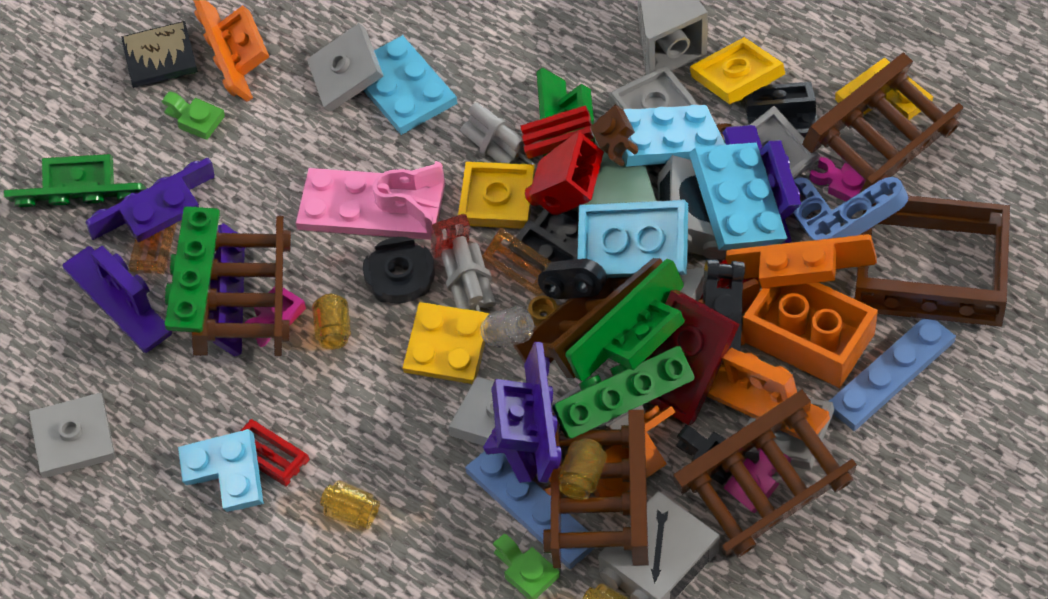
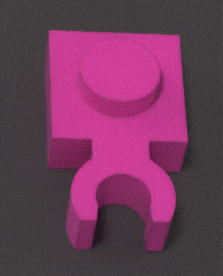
M820 157L818 167L827 172L818 173L815 170H811L809 177L810 181L817 185L829 184L828 194L843 201H848L859 194L866 181L849 164L845 163L840 170L835 167L830 159Z
M275 286L268 293H275ZM283 288L282 320H290L291 325L303 313L306 306L304 300ZM254 307L257 317L250 318L245 322L275 323V307ZM256 338L260 347L265 346L271 339Z
M760 450V460L756 464L748 458L743 464L766 497L769 498L779 486V483L772 478L777 471L764 452ZM784 453L785 457L791 463V458ZM732 476L723 488L751 512L756 513V508Z

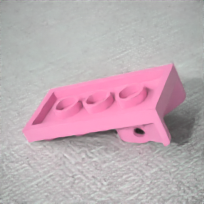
M435 161L434 165L412 171L399 169L385 171L384 173L309 168L296 220L297 230L435 240L445 188L443 166L440 162Z

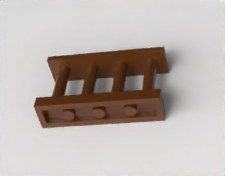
M904 52L812 124L802 143L810 153H814L822 145L825 148L830 146L866 180L859 193L878 181L895 175L940 136L949 137L960 125L957 119L964 107L958 103L945 114L908 80L907 72L913 60ZM890 90L894 92L899 90L934 124L922 133L885 99L886 94ZM868 108L871 110L877 109L911 143L901 151L897 150L863 118V112ZM846 126L849 129L854 128L888 162L876 171L839 136L840 131Z
M276 216V234L219 233L218 229L215 251H219V247L276 248V263H226L213 259L203 331L200 333L192 332L193 356H208V341H215L216 338H274V356H282V342H289L290 320H282L283 252H291V230H284V216ZM218 277H275V293L217 292V289H210L211 280H218ZM217 307H275V323H216V319H209L210 311H216Z
M653 258L631 277L607 278L605 285L596 296L568 299L514 344L513 347L525 363L534 342H542L544 356L549 358V362L551 363L555 360L566 378L574 379L576 376L565 356L566 352L663 261L661 258Z
M803 389L673 474L674 483L682 495L689 490L693 493H698L730 539L722 545V553L726 558L735 553L737 558L743 556L757 545L754 541L756 538L831 488L836 493L854 480L851 475L856 470L857 464L851 459L842 466H839L806 420L809 417L807 412L810 411L811 400ZM785 426L790 430L794 428L827 475L809 488H807L774 441L777 438L775 433ZM754 447L757 451L762 450L795 496L776 510L742 463L744 461L742 455ZM722 468L725 472L730 471L762 517L761 520L744 531L710 484L712 482L710 476Z
M644 409L628 410L629 425H621V429L589 430L572 439L565 437L557 420L556 446L622 445V448H629V458H622V462L561 464L560 462L558 469H553L551 473V529L543 530L544 553H551L553 568H561V549L624 547V551H632L633 566L649 565ZM622 478L623 482H630V492H622V496L561 498V480ZM623 512V516H631V527H623V531L561 533V514Z

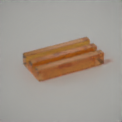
M177 223L165 228L157 261H154L161 231L151 236L146 260H140L146 239L139 243L135 239L128 266L130 272L143 270L144 273L157 271L159 274H165Z
M500 228L482 255L483 259L539 296L543 292L538 285V276L541 271L503 246L501 242L503 239H506L543 266L552 261L507 230ZM495 251H499L537 278L535 282L532 283L494 257Z

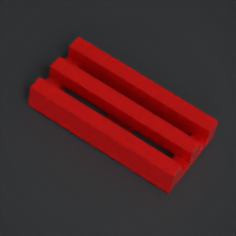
M585 105L520 125L523 133V143L525 144L524 152L527 158L530 159L550 153L578 131L589 140L594 139V134L590 128L592 123L587 106Z
M250 419L240 431L250 429L294 458L292 463H290L272 449L255 440L257 452L285 469L283 472L257 455L259 470L287 487L293 475L296 476L300 472L301 466L308 463L310 460L309 455L258 422Z

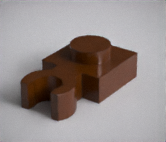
M616 104L590 127L600 149L607 153L609 158L622 167L625 164L622 160L625 150H629L633 154L638 153V146L628 139L635 131L625 111Z

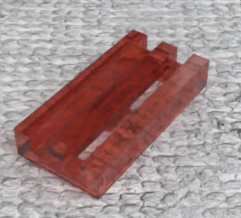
M461 214L432 225L431 251L434 258L441 257L443 249H453L452 240L456 237L464 236L467 243H469L470 223L466 214ZM443 229H446L447 234L445 240H443V233L441 231Z

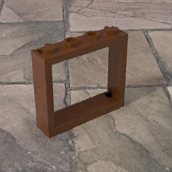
M908 195V201L904 207L878 224L995 235L992 290L869 278V266L857 267L854 299L877 309L878 314L1002 327L1007 304L1010 205ZM872 227L860 235L869 234L872 236Z

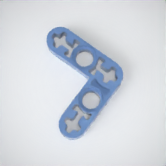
M801 177L794 179V182L799 189L800 195L803 194L806 199L801 202V205L792 214L811 240L857 236L904 207L908 201V194L901 180L896 177H888L878 181L831 210L810 180ZM821 210L817 216L806 219L811 212ZM867 210L861 217L851 219L856 212Z

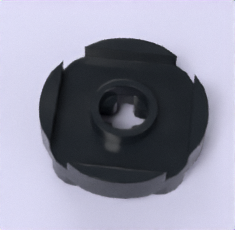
M393 237L383 240L375 246V251L369 258L367 255L364 259L363 275L368 290L380 302L406 303L426 295L431 289V284L435 277L433 256L427 247L424 246L422 248L420 245L415 244L414 239L408 237ZM402 265L403 270H407L400 275L391 273L395 271V266Z

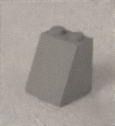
M638 0V21L646 75L665 65L671 71H674L707 55L708 11L699 0Z

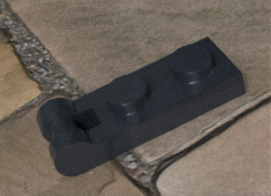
M706 259L704 266L703 304L740 324L729 349L734 348L741 352L744 262L732 261L731 264H719L718 260ZM717 279H729V289L717 288Z

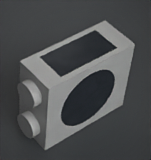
M672 155L658 174L657 201L685 200L688 203L687 251L703 255L709 259H724L727 250L719 251L692 162L689 159Z
M657 491L647 502L649 565L633 566L632 551H624V547H605L598 555L599 572L602 580L613 589L622 588L630 594V599H676L719 552V534L660 491ZM631 520L625 527H631Z

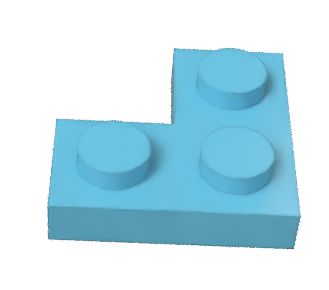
M250 429L178 447L182 482L186 485L219 478L222 506L226 512L264 504L254 433Z

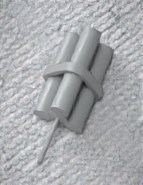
M477 102L469 108L468 113L470 117L462 125L460 132L480 147L481 154L485 157L489 155L498 163L515 164L516 159L521 157L527 163L535 165L525 157L523 139L515 132V127L503 118H498Z
M464 236L454 238L452 240L453 249L444 250L441 255L448 276L446 286L448 291H452L456 308L476 309L481 312L480 307L488 308L495 306L496 301L490 284L492 275L490 270L485 268L479 244H468Z

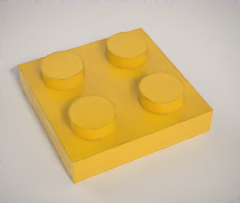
M745 37L689 66L693 79L729 105L740 101L750 93L769 85L774 80L785 75L784 63Z
M466 162L458 212L459 226L522 229L527 221L530 220L531 204L525 198V189L533 183L535 165Z
M419 302L402 367L404 373L473 384L479 372L491 322L490 313Z

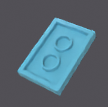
M403 35L374 50L383 77L363 91L400 135L458 104L457 96Z
M706 105L624 109L635 131L628 139L638 146L637 154H633L629 150H625L622 159L626 167L666 164L672 155L691 160L689 153L695 147L726 145Z
M757 142L695 147L689 153L719 251L782 244L787 239Z
M685 200L579 205L577 259H590L597 262L605 270L607 278L631 277L653 258H661L662 261L670 259L674 261L680 275H687L688 203Z

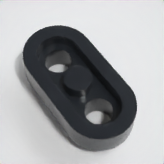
M590 259L550 262L545 265L538 276L540 289L545 295L554 299L596 296L607 281V274L603 267Z

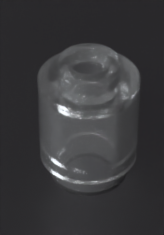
M521 306L492 312L481 324L483 340L488 345L496 348L526 342L531 338L534 331L532 316Z

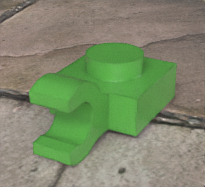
M168 92L162 100V104L168 106L164 113L178 119L179 129L208 140L225 117L223 109L198 98H194L191 104H188L178 94Z
M505 533L493 543L497 548L494 554L509 567L504 572L505 579L528 599H537L560 577V571L553 568V565L533 547L523 554L517 544Z

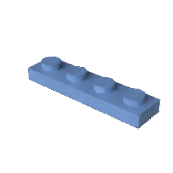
M921 319L829 400V402H833V414L853 431L857 430L955 342L956 335L936 320Z
M484 451L465 467L466 473L543 544V530L551 529V496L534 481L519 483L504 453L487 455ZM561 514V533L589 532L570 514ZM595 548L561 549V562L567 568L572 569Z

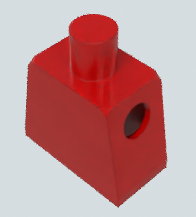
M578 131L541 158L532 185L525 189L526 200L533 206L541 205L553 215L561 214L579 205L588 203L593 196L604 151Z

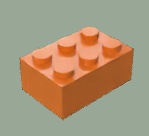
M819 282L762 288L743 316L742 332L745 343L831 385L841 388L875 335L878 310Z

